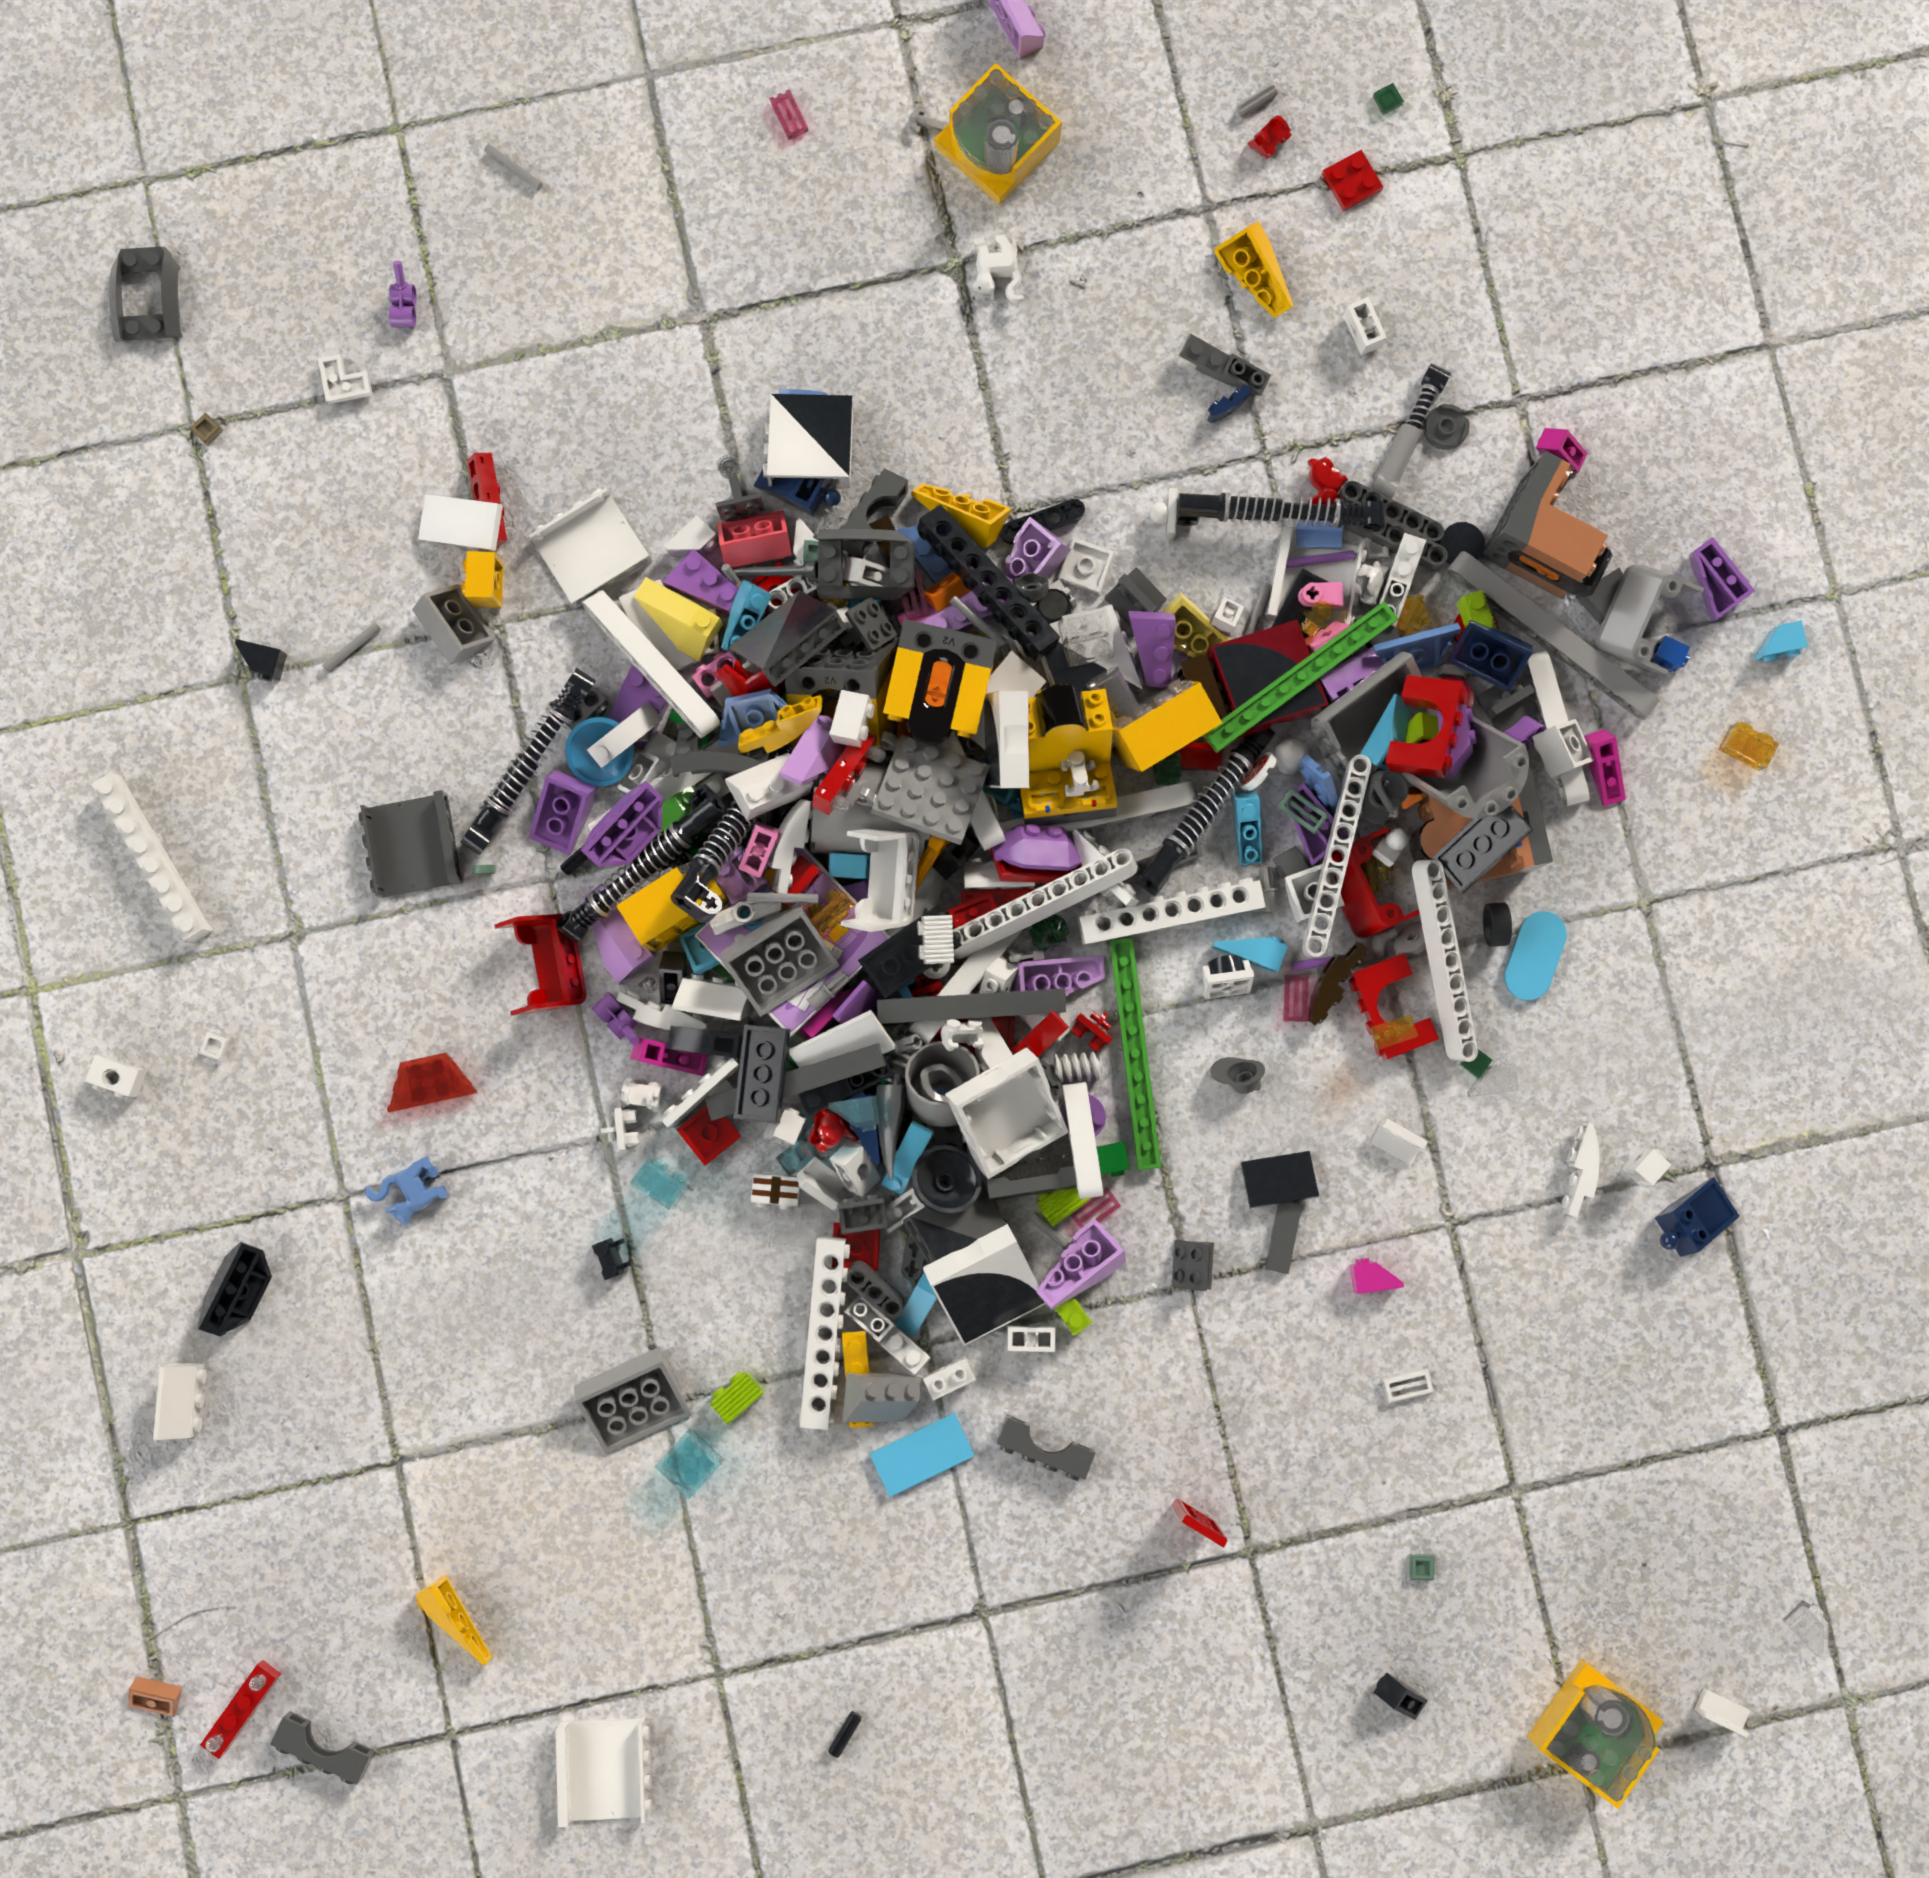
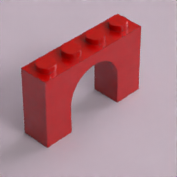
M1406 675L1401 696L1405 705L1430 708L1438 711L1443 716V725L1439 733L1432 740L1425 743L1413 744L1390 741L1385 763L1390 771L1445 778L1447 771H1450L1453 759L1450 756L1452 748L1455 749L1457 746L1458 735H1456L1457 726L1460 727L1462 725L1463 713L1461 710L1462 705L1467 703L1468 691L1465 689L1462 681Z
M1405 953L1353 972L1350 975V979H1348L1351 991L1356 992L1359 999L1356 1001L1361 1014H1365L1368 1021L1365 1022L1366 1029L1369 1035L1374 1036L1376 1041L1374 1049L1378 1057L1382 1056L1383 1060L1439 1040L1431 1018L1418 1021L1406 1027H1394L1386 1023L1378 1012L1377 1000L1381 990L1386 985L1413 974Z

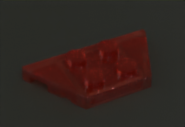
M441 1053L400 1062L397 1072L398 1077L394 1082L392 1090L394 1092L387 1111L388 1113L474 1095L478 1094V1092L448 1053Z

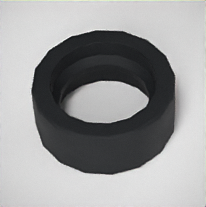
M1505 902L1488 903L1484 907L1483 932L1489 947L1507 946L1511 942L1512 918L1509 906Z

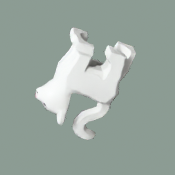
M1005 235L995 236V246L999 247V252L989 253L984 238L973 239V253L978 255L976 262L978 276L972 284L973 291L979 292L981 295H989L993 301L995 299V283L993 278L1012 277L1013 280L1006 286V298L1013 303L1023 301V295L1014 294V290L1021 284L1022 277L1017 264L1015 238H1011L1008 241Z

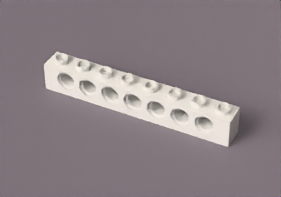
M1252 877L1241 879L1238 885L1231 886L1230 882L1217 884V889L1208 890V886L1194 889L1195 893L1186 895L1185 891L1172 894V898L1165 900L1163 896L1149 898L1150 903L1141 904L1140 900L1134 907L1128 906L1119 909L1118 905L1105 907V912L1096 913L1095 909L1082 912L1083 916L1077 918L1082 944L1087 945L1265 908L1260 880L1253 881ZM1234 891L1242 893L1243 900L1241 903L1233 900ZM1212 895L1220 898L1221 904L1218 908L1213 907L1210 903ZM1190 900H1195L1198 903V910L1196 912H1191L1188 909V902ZM1168 904L1176 908L1174 917L1168 916L1165 912ZM1145 909H1150L1153 912L1154 918L1152 921H1146L1143 918V911ZM1124 913L1131 917V924L1129 926H1124L1120 922V917ZM1100 918H1105L1109 922V928L1106 931L1100 930L1097 925Z
M817 1237L800 1418L801 1428L828 1430L830 1423H834L835 1409H831L832 1400H836L837 1385H833L834 1376L839 1374L840 1362H835L836 1352L840 1353L842 1342V1339L837 1337L838 1329H843L844 1315H840V1306H845L846 1292L842 1291V1282H847L848 1268H844V1260L849 1259L850 1245L846 1244V1238ZM830 1256L835 1257L838 1260V1266L835 1268L828 1267L826 1258ZM826 1280H832L836 1284V1289L827 1291L823 1283ZM826 1303L831 1304L834 1312L829 1315L825 1314L821 1306ZM822 1327H828L832 1331V1335L824 1338L820 1335L819 1330ZM819 1351H826L829 1353L830 1359L821 1361L818 1359L817 1353ZM823 1374L827 1377L828 1382L820 1385L816 1382L815 1376ZM815 1398H822L826 1405L822 1408H817L814 1406L813 1400Z

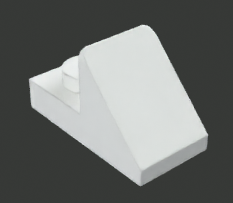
M1224 597L1211 625L1230 637L1244 606Z

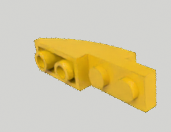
M821 695L805 698L802 702L792 706L786 705L778 710L776 721L770 720L760 727L744 730L739 734L738 748L743 754L763 746L766 752L770 753L796 739L810 727L822 710Z
M866 1331L842 1333L845 1377L847 1378V1373H870ZM849 1422L850 1428L873 1426V1422Z

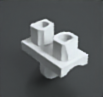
M622 1107L614 1108L616 1127H614L613 1118L606 1119L607 1128H602L601 1133H608V1141L613 1142L615 1141L616 1132L618 1150L629 1149L628 1147L640 1144L639 1132L627 1133L626 1124L638 1122L637 1110H629Z

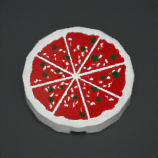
M1266 753L1256 760L1250 774L1245 775V781L1240 782V788L1244 792H1248L1258 787L1267 778L1268 768L1272 769L1275 767L1276 757L1271 753Z

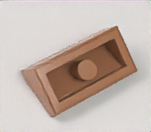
M136 1677L129 1688L128 1706L175 1717L182 1687Z

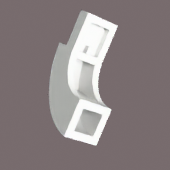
M647 702L588 748L587 751L602 768L663 719L652 705Z

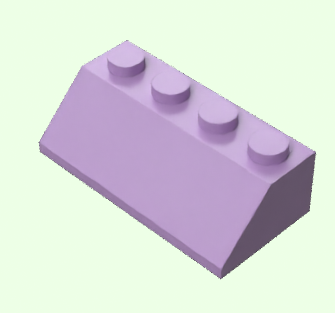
M987 0L1019 59L1043 48L1045 31L1041 24L1036 23L1034 19L1035 14L1030 5L1027 6L1024 0Z
M972 591L960 598L963 603L985 622L994 619L992 613L987 607L979 603L977 596ZM926 600L895 615L901 629L904 619L963 633L977 627L952 604L938 612Z

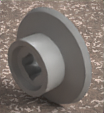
M1421 921L1405 926L1397 933L1398 937H1395L1393 941L1394 949L1401 953L1415 955L1424 951L1426 944Z

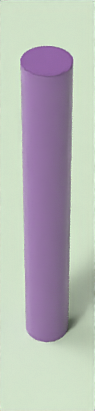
M1354 550L1290 558L1287 559L1286 568L1355 559Z
M1332 956L1291 962V969L1296 971L1325 967Z

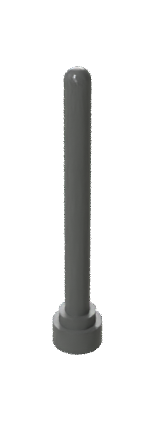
M807 561L803 566L732 568L737 577L803 575L808 579H818V561ZM719 569L718 571H719L724 577H726V575L723 573L722 569Z

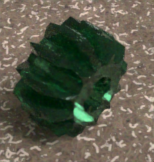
M1178 750L1153 765L1154 779L1157 785L1170 786L1178 784L1180 781L1182 768Z
M1055 913L1031 925L1029 936L1037 949L1044 950V952L1048 949L1053 951L1057 946L1061 947V943L1067 941V935L1069 934L1066 921L1061 915L1058 916Z

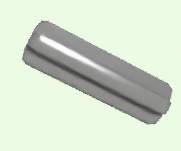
M1273 84L1268 85L1238 104L1237 112L1241 117L1248 115L1276 97L1277 89Z

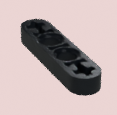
M1071 499L1007 522L1001 529V538L1006 544H1015L1013 543L1014 538L1005 534H1007L1009 528L1012 531L1019 530V524L1023 526L1029 517L1049 531L1072 524L1082 519L1085 505L1079 499ZM1073 505L1075 508H1080L1078 515H1075L1074 512L1068 513L1066 515L1067 519L1064 520V514L1061 509L1064 508V513L1071 510ZM1052 512L1057 513L1060 516L1059 522L1050 523L1047 520L1048 514Z

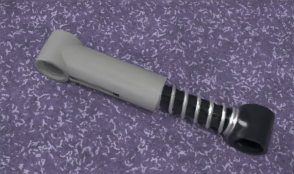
M1430 363L1421 381L1422 392L1418 394L1419 399L1415 401L1416 405L1412 407L1413 412L1409 414V420L1401 425L1381 470L1372 484V490L1392 499L1402 474L1422 435L1421 430H1419L1423 426L1422 422L1427 419L1426 414L1430 412L1429 408L1433 405V399L1437 398L1438 393H1442L1451 375L1450 371Z

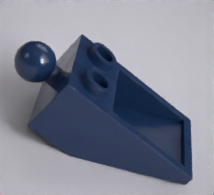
M762 469L754 484V487L811 516H814L822 499L829 507H835L841 501L839 491L832 488L829 489L833 479L774 477L772 479V486H768L767 477H763Z
M1712 1177L1667 1206L1654 1218L1664 1232L1660 1237L1661 1246L1667 1250L1675 1249L1679 1256L1683 1257L1700 1252L1738 1219L1740 1215L1716 1179Z

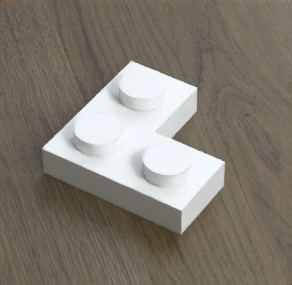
M340 354L318 358L325 399L328 404L373 395L367 371L346 375L343 358Z

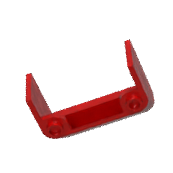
M1388 826L1352 843L1340 894L1345 904L1341 909L1353 934L1358 938L1370 937L1420 914L1418 909L1404 916L1401 908L1395 903H1386L1379 906L1360 864L1368 861L1373 854L1370 841L1390 831ZM1338 851L1332 852V860L1340 863L1342 861L1341 853Z
M563 914L517 916L494 924L495 929L514 928L517 941L522 945H531L539 989L533 990L528 994V1006L510 1011L511 1016L540 1013L582 1004L586 1000L587 992L578 943H573L556 929L559 918Z

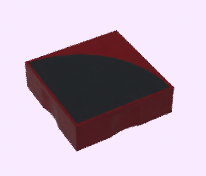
M1298 620L1212 645L1207 652L1208 660H1213L1216 670L1213 674L1215 680H1219L1221 683L1224 699L1229 706L1230 713L1310 656ZM1317 679L1238 738L1267 730L1279 723L1293 722L1320 713L1329 705L1320 680Z

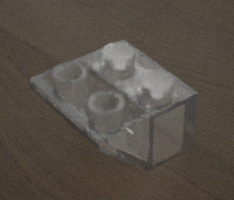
M1107 607L1061 617L1058 627L1069 667L1114 657L1112 626Z

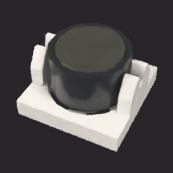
M1060 580L1049 585V591L1043 600L1037 603H1030L1034 608L1036 607L1039 614L1049 624L1082 614L1077 607L1075 597H1072L1071 591L1067 587L1065 588Z
M1225 955L1212 959L1208 962V966H1202L1205 999L1250 993L1254 972L1250 967L1249 960H1244L1242 964L1240 956Z

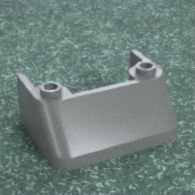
M1630 565L1624 571L1596 636L1597 648L1647 672L1667 675L1669 670L1650 662L1654 651L1653 645L1650 641L1642 638L1660 595L1672 598L1677 596L1681 590L1684 592L1703 593L1705 588L1675 574L1643 565Z

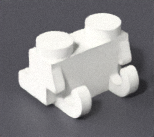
M1073 751L1069 754L1067 760L1061 761L1062 771H1067L1071 767L1073 788L1070 785H1065L1066 797L1084 795V792L1094 791L1099 788L1097 780L1092 781V785L1088 784L1086 771L1095 768V761L1089 760V764L1085 765L1083 752Z
M970 1018L965 1023L950 1019L941 1028L942 1044L948 1051L957 1049L958 1043H967L977 1049H983L984 1042L982 1041V1021L979 1019Z
M627 1078L621 1091V1107L626 1108V1106L631 1105L645 1106L647 1109H653V1112L658 1113L662 1085L657 1082H649L648 1085L639 1084V1081L636 1079Z

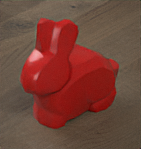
M1327 457L1319 460L1315 458L1309 459L1307 462L1310 466V484L1318 490V494L1312 497V504H1318L1320 497L1321 504L1327 505L1328 498H1330V505L1333 504L1336 498L1340 499L1338 492L1348 482V478L1342 475Z
M822 1109L815 1115V1124L813 1131L810 1133L809 1142L812 1146L817 1147L820 1153H824L840 1143L842 1136L854 1142L860 1140L856 1133L850 1129V1124L843 1113H836L834 1115Z

